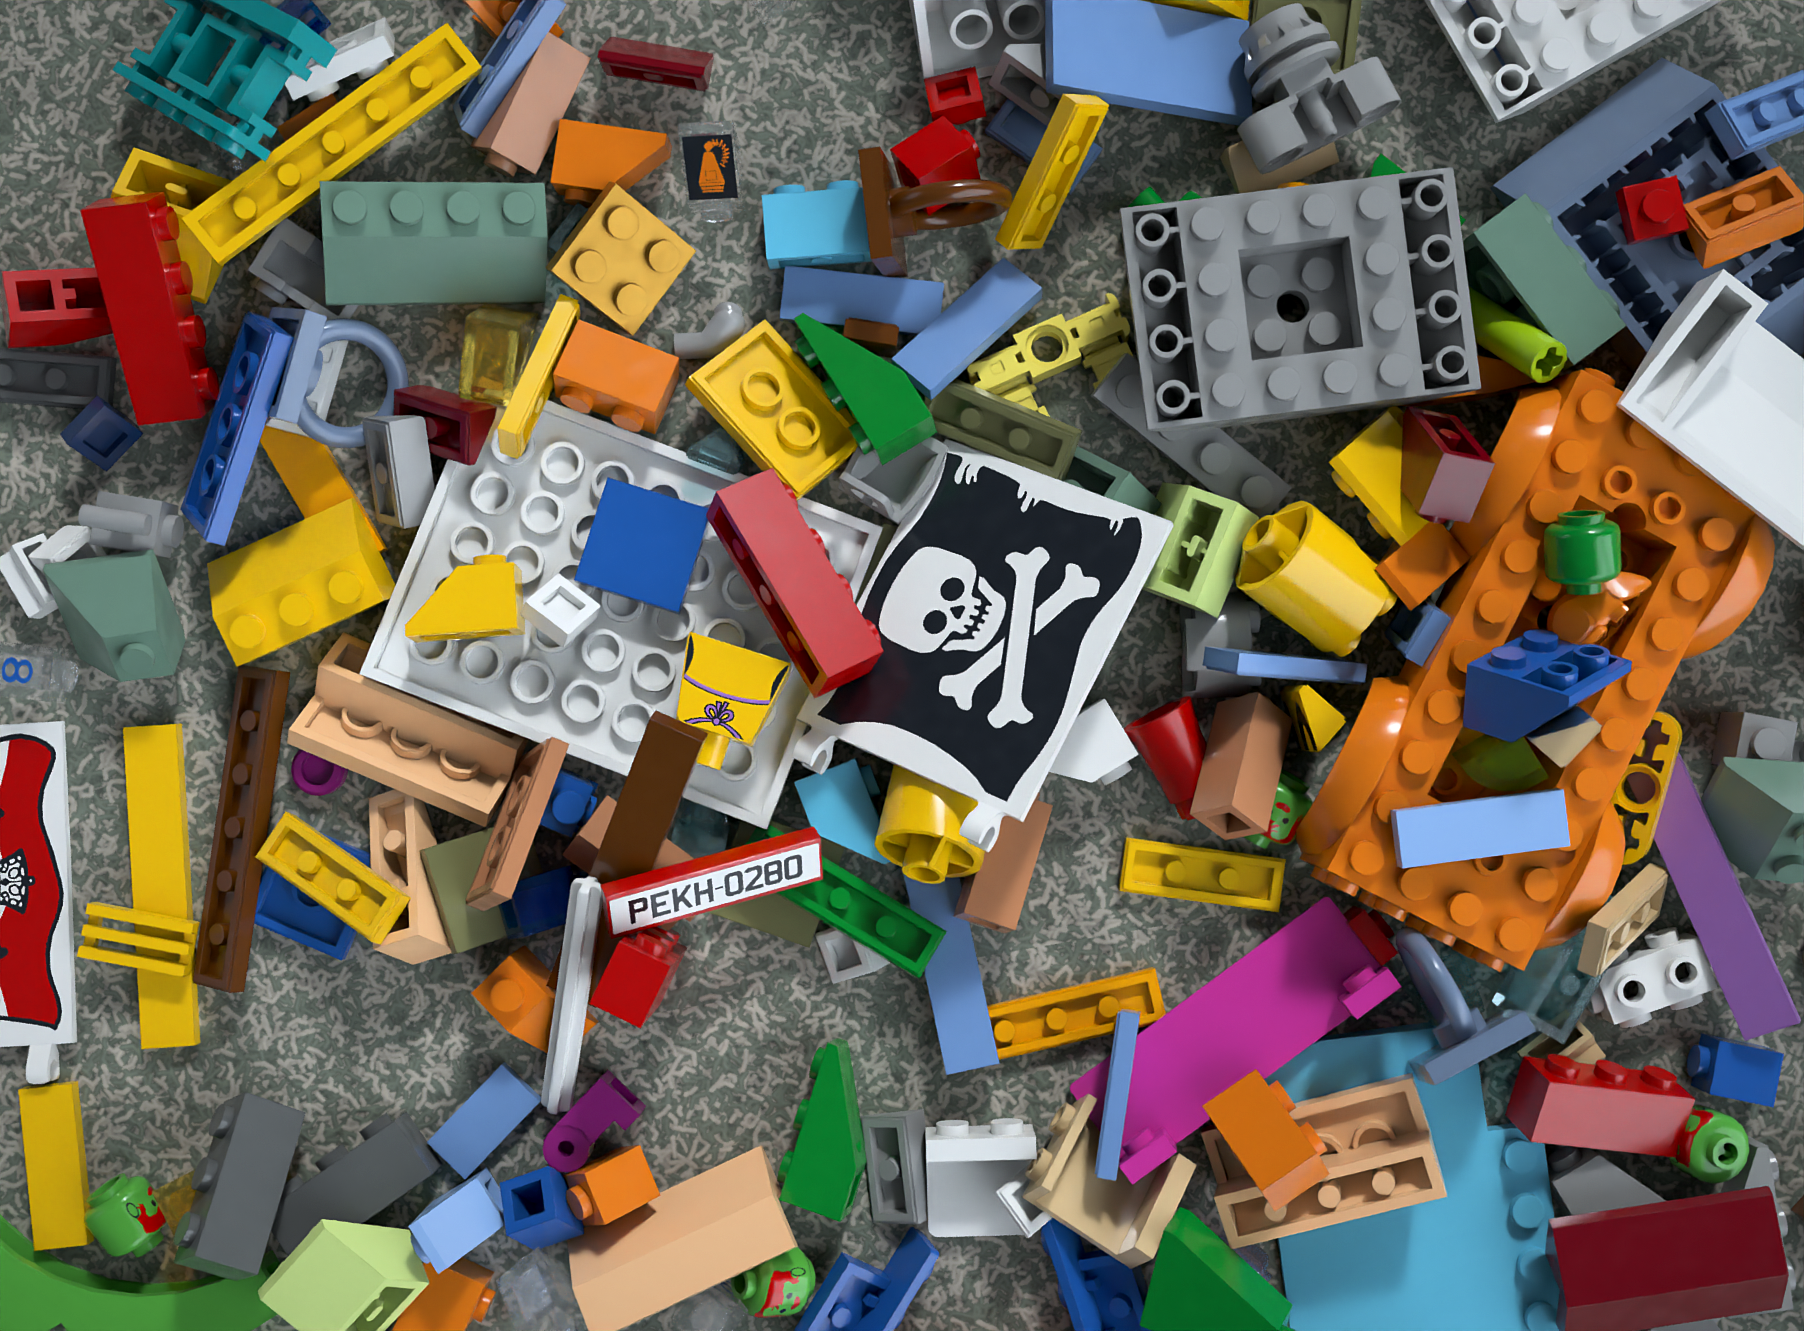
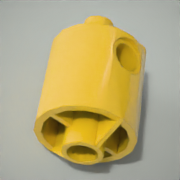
M1301 500L1288 504L1274 515L1262 517L1249 529L1243 540L1241 563L1235 575L1237 587L1278 620L1306 637L1311 646L1324 653L1333 651L1339 657L1350 654L1359 644L1361 633L1372 623L1376 616H1381L1388 612L1398 598L1397 594L1375 569L1380 561L1361 550L1354 538L1311 503Z
M894 764L874 845L882 856L892 863L901 866L902 872L907 877L919 882L935 884L943 882L945 877L970 876L980 870L985 850L968 843L969 839L961 836L959 831L967 815L978 806V802Z

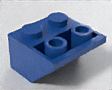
M1542 629L1528 630L1520 637L1492 649L1491 652L1467 664L1463 726L1513 743L1629 673L1632 661L1611 655L1610 651L1603 646L1594 644L1577 645L1558 639V635L1552 631Z

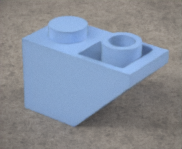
M486 1167L432 1201L408 1226L413 1233L410 1239L418 1257L426 1264L431 1262L439 1274L503 1227L505 1221L500 1188Z

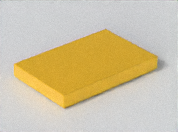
M766 319L689 376L685 383L687 389L762 471L770 468L774 469L782 484H787L793 490L797 501L851 458L858 447L848 430V427L855 423L846 407L838 412L835 410L821 386L823 382Z

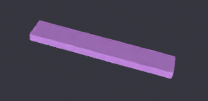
M1655 720L1652 727L1646 728L1642 736L1648 739L1645 756L1639 757L1633 754L1631 758L1632 763H1649L1662 771L1664 761L1652 760L1656 746L1661 743L1668 744L1670 735L1661 732V722ZM1678 752L1654 840L1744 1040L1746 1041L1798 1024L1801 1018L1683 759ZM1633 772L1627 777L1638 803H1646L1653 798L1655 783L1649 775L1643 772ZM1645 812L1643 815L1647 822L1649 814Z

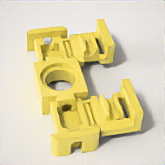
M1107 293L1105 294L1106 304L1071 320L1065 321L1061 313L1014 334V345L974 363L972 362L965 369L971 385L1049 416L1045 406L1037 407L1031 394L1037 390L1035 384L1080 364L1083 355L1085 359L1082 361L1084 368L1092 367L1098 382L1093 383V387L1096 389L1124 353H1128L1133 357L1127 344L1130 325L1126 317H1121L1120 304L1115 295ZM1119 335L1121 336L1124 342L1122 344L1119 342V339L1117 337ZM1041 337H1053L1060 342L1063 351L1055 361L1041 362L1032 353L1034 342ZM1027 376H1029L1032 384H1029Z

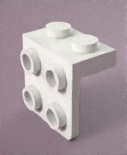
M1002 1118L992 1120L991 1125L969 1126V1122L964 1120H944L937 1122L936 1127H925L929 1232L935 1237L1024 1235L994 1193L1030 1164L1032 1159H1037L1036 1135L1033 1125L1023 1124L1021 1119Z

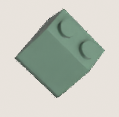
M1722 757L1701 797V801L1728 860L1753 879L1780 881L1787 884L1804 883V762Z

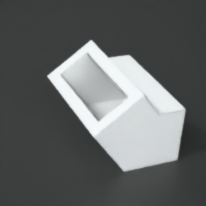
M44 533L12 545L9 552L0 556V570L28 618L41 619L58 609L45 575L35 567L28 557L47 540Z

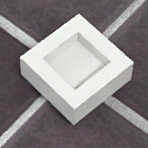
M558 573L525 601L520 615L561 647H565L596 619L601 605Z

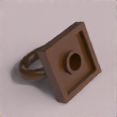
M880 146L858 150L870 258L884 276L908 277L904 237L917 235V230L949 229L981 223L1000 216L1012 204L1013 196L1010 189L999 182L991 180L962 179L935 182L913 188L910 186L898 187L896 171ZM972 202L959 206L940 208L929 216L922 209L947 203Z

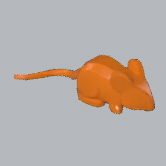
M1620 572L1617 578L1601 583L1602 592L1590 595L1566 594L1550 609L1546 630L1556 633L1560 640L1577 645H1600L1608 636L1607 628L1610 626L1617 628L1629 617L1627 613L1629 608L1626 605L1635 601L1652 583L1641 575Z

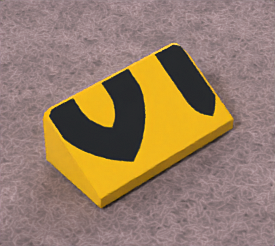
M1308 685L1285 686L1280 691L1286 713L1293 719L1291 728L1300 751L1320 752L1346 723L1345 717Z

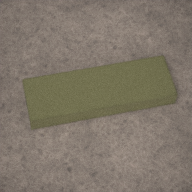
M956 378L932 400L924 395L923 402L933 416L938 433L1000 459L1060 481L1066 480L1083 430Z

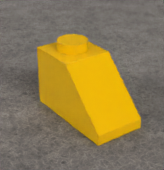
M505 555L473 557V565L457 566L405 624V636L419 643L526 635L525 618L520 615L524 606L522 570L514 562H506Z

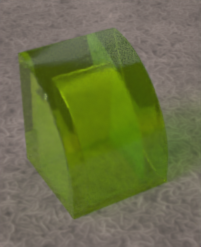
M1484 734L1452 753L1469 777L1490 789L1518 791L1532 787L1549 778L1524 736L1511 743Z

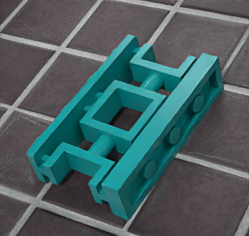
M164 0V3L173 8L176 13L150 55L135 47L130 55L131 58L136 60L132 69L117 61L112 71L129 81L124 91L150 108H155L176 123L186 126L209 142H214L235 157L242 160L245 153L249 152L266 162L271 152L260 145L259 141L263 134L272 139L277 129L263 118L290 74L307 82L312 74V71L306 68L309 60L327 68L338 49L299 19L261 0ZM205 5L224 17L221 20L208 12L203 14L200 9ZM261 36H264L285 47V49L281 51L268 43L264 46L259 42ZM229 43H234L208 87L205 86V82ZM160 76L173 84L174 82L178 84L180 88L177 93L156 83L158 77ZM216 108L240 119L238 125L234 127L213 115Z

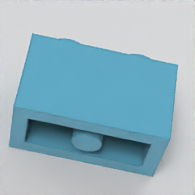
M851 180L835 181L826 185L827 190L805 191V187L802 185H783L774 188L773 194L762 195L766 258L769 269H785V266L810 267L872 262L870 258L863 188L859 187L858 182Z

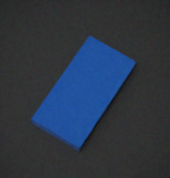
M251 311L244 314L180 509L205 541L225 546L294 339L293 336L266 316Z

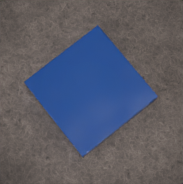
M607 477L574 581L578 584L680 615L709 525L706 517L709 508Z
M323 834L371 869L370 853ZM267 865L265 866L260 880L254 924L341 961L346 959L357 931Z

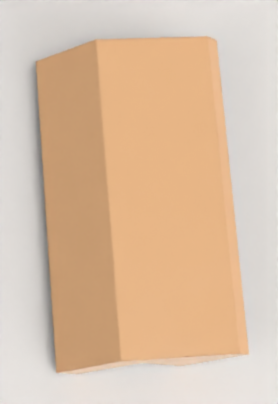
M343 632L318 665L315 694L289 728L287 744L486 827L507 792L529 739L360 675L359 673L371 644Z
M1412 1073L1294 1103L1296 1109L1289 1113L1298 1127L1308 1122L1327 1148V1151L1322 1153L1320 1158L1330 1174L1276 1212H1274L1215 1125L1204 1127L1201 1131L1217 1182L1214 1200L1231 1249L1447 1197L1430 1127Z
M762 1145L660 1192L661 1196L606 1225H590L584 1228L583 1235L567 1240L572 1289L588 1331H620L798 1247L778 1199L782 1190Z

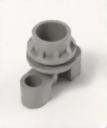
M1300 3L1286 5L1265 15L1252 24L1238 41L1246 56L1244 76L1249 84L1254 85L1251 93L1255 101L1258 103L1276 101L1275 104L1247 118L1237 129L1260 174L1275 171L1383 118L1396 109L1402 101L1378 57L1365 59L1334 74L1330 67L1340 57L1341 50L1335 41H1329L1330 34L1326 26L1309 19L1304 7Z

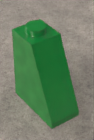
M1180 1207L1163 1230L1139 1326L1151 1331H1296L1287 1327L1293 1305L1196 1215Z

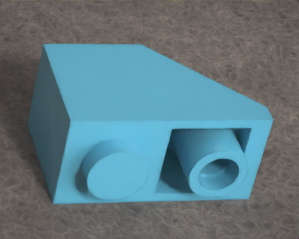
M857 758L826 769L822 775L815 773L794 782L810 825L815 827L819 836L882 864L891 862L882 856L874 845L880 818L872 798L881 795L870 764L860 768Z

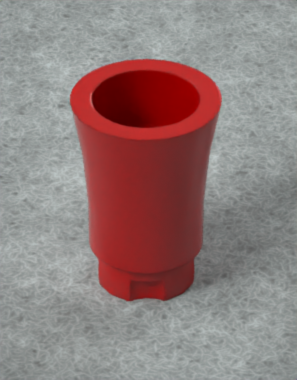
M1184 696L1167 702L1135 719L1124 728V731L1151 769L1169 803L1175 805L1182 820L1187 819L1189 821L1195 819L1190 815L1207 743L1200 729L1191 697Z

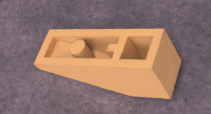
M396 789L369 798L371 869L411 897L382 944L373 943V949L412 965L450 954V946L419 852L422 849L438 845L424 801Z

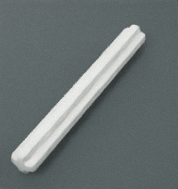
M591 876L585 879L576 878L572 882L541 1096V1104L547 1107L548 1113L554 1115L559 1111L568 1112L572 1108L602 909L601 884L598 883L597 878Z

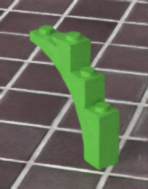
M0 1214V1331H49L60 1323L63 1324L66 1331H252L277 1315L275 1311L260 1300L258 1290L281 1263L273 1250L264 1254L258 1275L237 1281L217 1275L192 1281L154 1284L110 1279L71 1266L45 1250L34 1251V1244Z

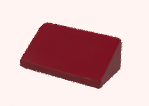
M610 37L600 47L597 58L603 71L608 76L705 92L706 89H709L714 55L708 52Z
M416 385L394 390V416L415 415L425 419L429 452L431 454L468 466L476 464L496 416L497 407L495 405L431 386Z

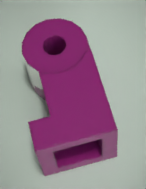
M607 1069L549 1131L544 1139L542 1148L545 1160L549 1166L557 1171H576L584 1165L595 1149L596 1139L613 1121L626 1131L641 1115L646 1105Z

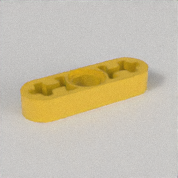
M1655 711L1647 728L1652 727L1655 720L1662 723L1661 732L1670 735L1668 744H1658L1652 757L1654 761H1664L1662 771L1649 763H1632L1630 760L1611 798L1615 809L1619 805L1633 813L1647 812L1649 814L1647 823L1640 818L1634 820L1631 836L1639 840V846H1632L1626 850L1622 865L1632 864L1640 860L1651 848L1682 742L1680 724L1672 715L1663 711ZM1645 737L1641 738L1634 754L1639 757L1645 756L1648 739ZM1643 772L1653 779L1655 794L1650 801L1636 803L1627 797L1624 791V783L1631 773ZM1618 814L1624 827L1628 814Z

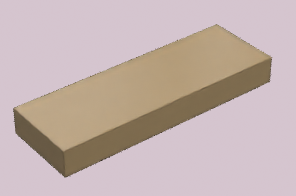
M1649 863L1588 921L1578 962V971L1593 977L1600 975L1660 915L1670 874L1667 868Z

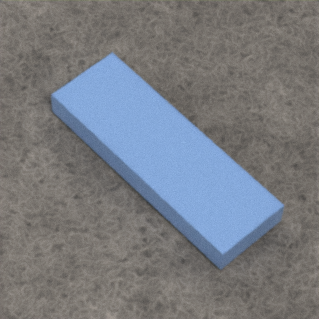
M1553 788L1390 810L1396 862L1400 868L1570 846L1564 789Z

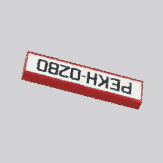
M813 826L601 884L605 924L611 939L822 880L821 837Z

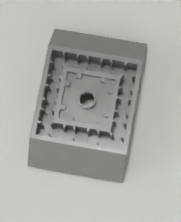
M1453 167L1120 208L1119 210L1147 431H1198L1408 405L1481 389ZM1292 294L1303 301L1305 315L1301 321L1290 323L1278 315L1276 304L1280 296Z

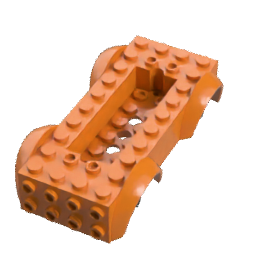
M1592 368L1581 369L1541 383L1540 386L1520 389L1513 401H1516L1514 409L1490 456L1495 465L1470 523L1455 521L1449 529L1450 534L1471 557L1447 579L1435 603L1451 620L1423 666L1407 659L1399 676L1373 678L1363 706L1331 771L1296 829L1295 838L1302 852L1299 859L1314 866L1311 877L1355 897L1358 889L1362 892L1358 898L1359 902L1401 922H1404L1406 916L1409 915L1405 923L1406 926L1413 927L1421 934L1452 947V950L1498 972H1501L1504 964L1524 971L1534 951L1561 945L1576 936L1603 907L1612 893L1621 871L1626 845L1623 823L1611 802V798L1680 661L1706 652L1730 636L1751 613L1764 592L1773 568L1775 543L1769 523L1616 406L1624 392L1614 387L1616 381L1611 376ZM1574 510H1601L1605 512V519L1617 523L1620 527L1621 572H1629L1646 577L1651 581L1652 585L1635 601L1626 605L1629 608L1627 611L1629 617L1617 628L1613 626L1607 628L1608 636L1599 646L1607 648L1611 655L1631 660V671L1578 704L1580 708L1602 725V730L1566 767L1560 768L1526 736L1511 743L1463 726L1467 664L1491 652L1492 649L1520 637L1528 630L1539 629L1537 618L1540 611L1547 606L1554 605L1561 597L1567 594L1566 585L1558 584L1546 577L1543 537L1545 529L1550 524L1558 521L1557 515L1559 513ZM1553 788L1564 789L1570 846L1409 868L1397 866L1390 810Z

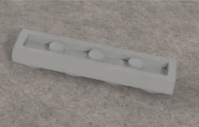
M1124 353L1090 395L1208 492L1240 503L1257 515L1259 519L1270 515L1292 488L1220 428L1198 431H1147L1138 361L1128 353Z

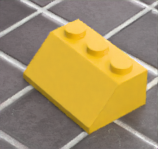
M350 498L207 563L212 616L237 667L262 658L390 600L396 586L381 553L377 549L355 498Z

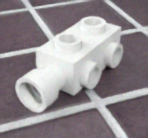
M1676 927L1653 932L1644 937L1647 943L1646 947L1630 953L1625 949L1597 977L1587 974L1589 981L1581 983L1580 988L1589 1011L1592 1014L1601 1012L1604 1020L1614 1025L1619 1023L1621 1028H1628L1648 1022L1652 1019L1650 1012L1670 1005L1672 1010H1679L1702 1002L1703 997L1701 994L1718 987L1712 974L1714 971L1698 936L1688 933L1679 934ZM1685 962L1689 976L1677 980L1675 969L1680 963ZM1634 980L1638 984V993L1636 996L1626 999L1623 994V988L1627 982Z

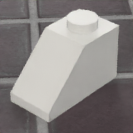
M1099 699L1078 713L1049 772L1091 783L1100 778L1103 784L1107 785L1132 770L1128 761L1139 754L1105 699Z

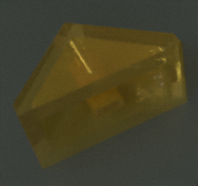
M484 304L466 316L458 389L459 398L508 406L524 370L536 328L537 313Z

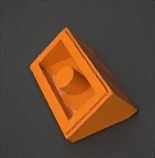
M1781 166L1684 204L1689 226L1686 234L1697 260L1704 269L1796 233L1804 227V194Z

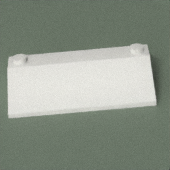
M1722 269L1698 281L1662 327L1616 406L1804 551V359L1755 322L1768 303L1726 270Z

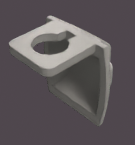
M930 436L883 466L873 451L864 455L860 448L857 447L845 471L839 477L840 484L838 489L899 524L912 511L931 486L941 468L949 447Z

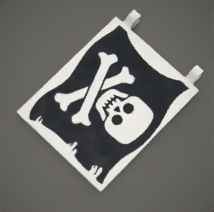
M945 439L943 444L947 445L949 449L937 476L922 499L901 521L856 605L864 619L870 620L878 630L881 638V647L884 652L869 673L815 699L812 693H809L796 719L812 728L799 739L793 750L792 757L803 762L802 766L822 775L830 764L834 742L839 739L978 802V806L967 815L959 834L969 839L968 843L989 852L997 840L1001 820L1004 816L1007 815L1018 821H1024L1174 525L1170 520Z

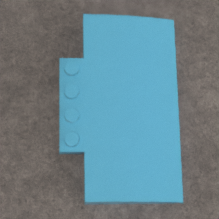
M1437 1021L1323 1036L1264 1079L1268 1086L1278 1080L1293 1103L1412 1073L1430 1127L1447 1192V1197L1277 1238L1285 1298L1293 1305L1288 1323L1289 1327L1296 1331H1559L1556 1325L1560 1290L1545 1255L1548 1219L1554 1218L1544 1143L1530 1142L1513 1123L1487 1126L1478 1063L1436 1086L1418 1080L1408 1060L1439 1044L1432 1031L1439 1026Z

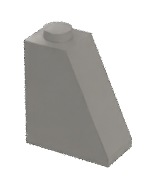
M1565 1146L1552 1153L1547 1159L1549 1163L1547 1167L1551 1195L1564 1217L1666 1201L1590 1148Z

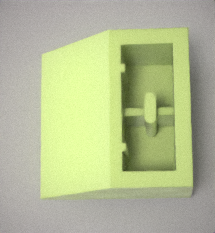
M1162 482L1156 497L1162 505L1155 515L1172 521L1174 526L1142 590L1218 618L1241 563L1243 540L1249 529L1259 520V517L1236 501L1190 485Z
M321 1219L259 1288L258 1294L262 1302L298 1331H385L430 1282L422 1261L412 1246L410 1230Z

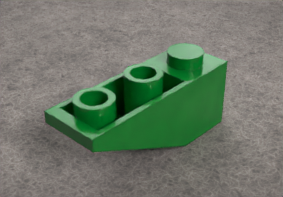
M804 313L794 318L802 335L794 341L799 352L810 369L818 364L821 366L828 380L821 383V386L835 410L838 412L846 407L854 419L855 423L849 426L848 430L864 455L873 451L883 466L937 433L932 414L903 370Z
M836 1038L827 1042L826 1048L819 1047L815 1053L810 1067L809 1078L816 1081L810 1100L804 1098L797 1110L793 1130L800 1133L794 1152L788 1150L783 1157L777 1181L784 1184L779 1200L841 1222L852 1211L867 1158L848 1041Z

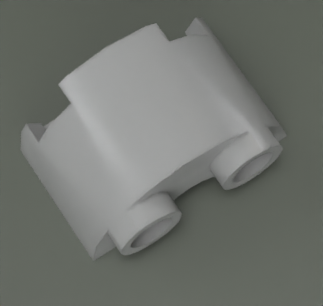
M288 218L276 225L247 269L260 278L254 288L282 306L289 297L307 310L327 316L326 321L339 318L350 319L359 306H326L323 242Z
M1243 592L1228 593L1218 618L1179 604L1182 639V697H1241L1249 693L1250 687L1261 686L1262 677L1235 675L1206 669V666H1203L1205 646L1252 650V633H1258L1260 629L1259 604L1255 601H1247Z

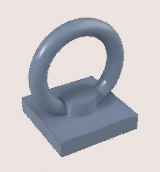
M271 307L269 319L293 336L294 339L267 418L297 424L309 437L327 446L344 449L365 446L363 423L352 427L332 425L316 415L307 401L306 397L310 396L316 388L322 371L323 354L319 349L331 342L340 340L355 341L370 348L380 359L387 378L385 399L374 416H394V390L409 387L406 364L397 346L381 330L360 320L339 318L326 321L327 316L306 309Z
M1406 926L1397 932L1396 946L1403 964L1417 991L1439 1024V1026L1432 1030L1439 1044L1408 1060L1419 1081L1436 1086L1536 1032L1526 1012L1521 1010L1503 1009L1484 1020L1477 1007L1468 1008L1454 979L1427 939L1413 927Z

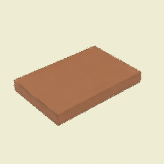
M550 737L521 756L466 897V905L486 911L512 898L568 750V743Z

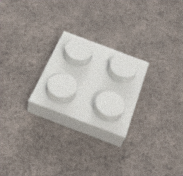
M384 17L330 41L329 43L338 49L327 68L309 60L306 68L312 71V74L307 82L290 74L285 82V86L292 99L296 100L307 95L310 102L316 101L337 91L340 88L337 81L354 73H357L359 79H365L386 68L389 65L387 59L394 56L395 37L386 18Z

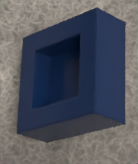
M98 395L60 433L67 445L106 472L144 434L131 419Z

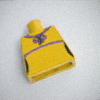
M693 632L689 633L676 719L708 733L696 764L720 771L730 741L753 747L792 670L791 663Z

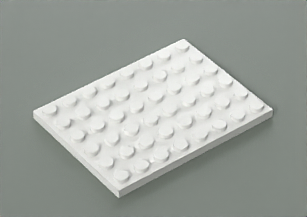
M482 375L473 399L497 407L494 422L475 465L468 466L447 459L359 674L538 743H542L550 737L557 738L569 744L567 754L628 776L649 719L655 710L676 719L687 639L690 632L789 662L792 667L790 676L753 747L730 741L720 771L696 764L683 795V798L767 830L794 762L792 757L793 750L799 739L804 736L808 726L796 718L810 690L710 522L680 615L578 584L574 581L607 477L709 508L716 491L747 479L749 476L547 400L522 456H519L518 459L500 453L497 427L516 388ZM802 497L797 501L798 510L808 527L815 529L821 536L825 546V555L836 573L842 574L851 586L855 603L883 527ZM480 555H505L506 562H514L522 570L524 603L559 573L601 605L596 619L565 647H561L526 619V635L419 643L405 636V624L457 566L473 565V557Z

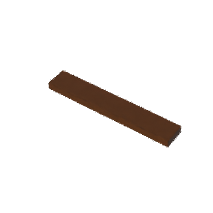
M246 665L238 666L192 980L194 984L228 993L244 992L263 866V863L255 856L267 838L291 673Z
M655 710L645 729L589 876L597 878L598 883L605 884L654 870L708 733ZM603 902L588 997V1005L593 1006L589 1002L619 941L626 936L611 939L605 924ZM562 946L546 985L555 990L557 989Z

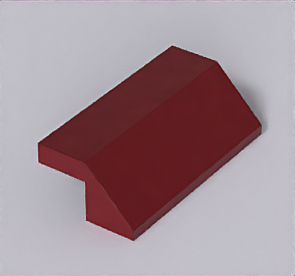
M1769 1186L1548 1219L1545 1255L1560 1290L1556 1325L1559 1331H1637L1782 1308L1789 1272L1774 1197Z

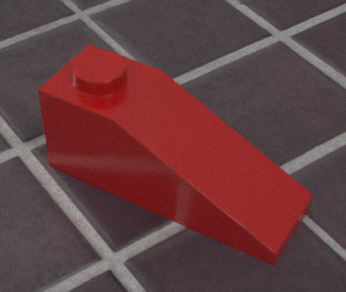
M95 267L2 271L0 303L8 348L67 345L113 334Z

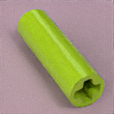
M1469 287L1474 335L1477 344L1538 383L1550 381L1560 373L1567 360L1565 345Z

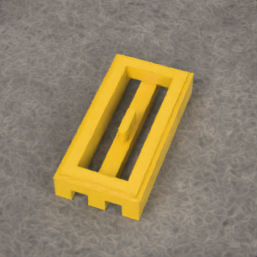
M100 902L87 903L85 914H88L89 918L88 923L83 924L81 935L85 936L83 945H80L78 948L77 957L180 977L190 974L200 922ZM103 917L184 933L183 941L103 927ZM99 939L180 954L179 961L98 946Z

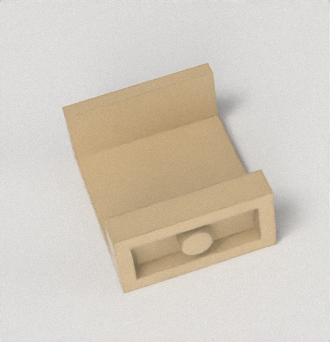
M1088 1093L1071 1105L1065 1102L1054 1115L1049 1125V1131L1054 1133L1047 1149L1041 1148L1037 1152V1159H1032L1028 1165L1025 1176L1030 1179V1182L1022 1198L1132 1269L1154 1258L1161 1242L1163 1230L1172 1219L1197 1165L1178 1153L1161 1163L1133 1185L1120 1167H1118L1116 1181L1097 1178V1174L1094 1173L1100 1131L1089 1117L1097 1099Z

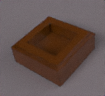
M849 317V319L845 320L843 336L877 356L893 358L897 352L899 327L895 324Z

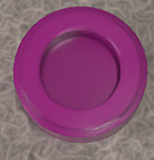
M302 749L296 753L291 765V773L295 784L303 792L314 796L327 795L337 791L344 784L348 775V769Z

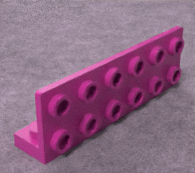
M1321 898L1160 1019L1137 1034L1119 1167L1132 1185L1177 1152L1176 1144L1210 1120L1202 1107L1205 1103L1255 1069L1258 1070L1263 1079L1267 1078L1348 1017L1353 1016L1356 1020L1402 987L1390 970L1378 964L1345 923L1347 919L1331 898ZM1111 1054L1070 1085V1091L1076 1100H1079L1088 1093L1097 1099L1089 1117L1099 1131H1101Z

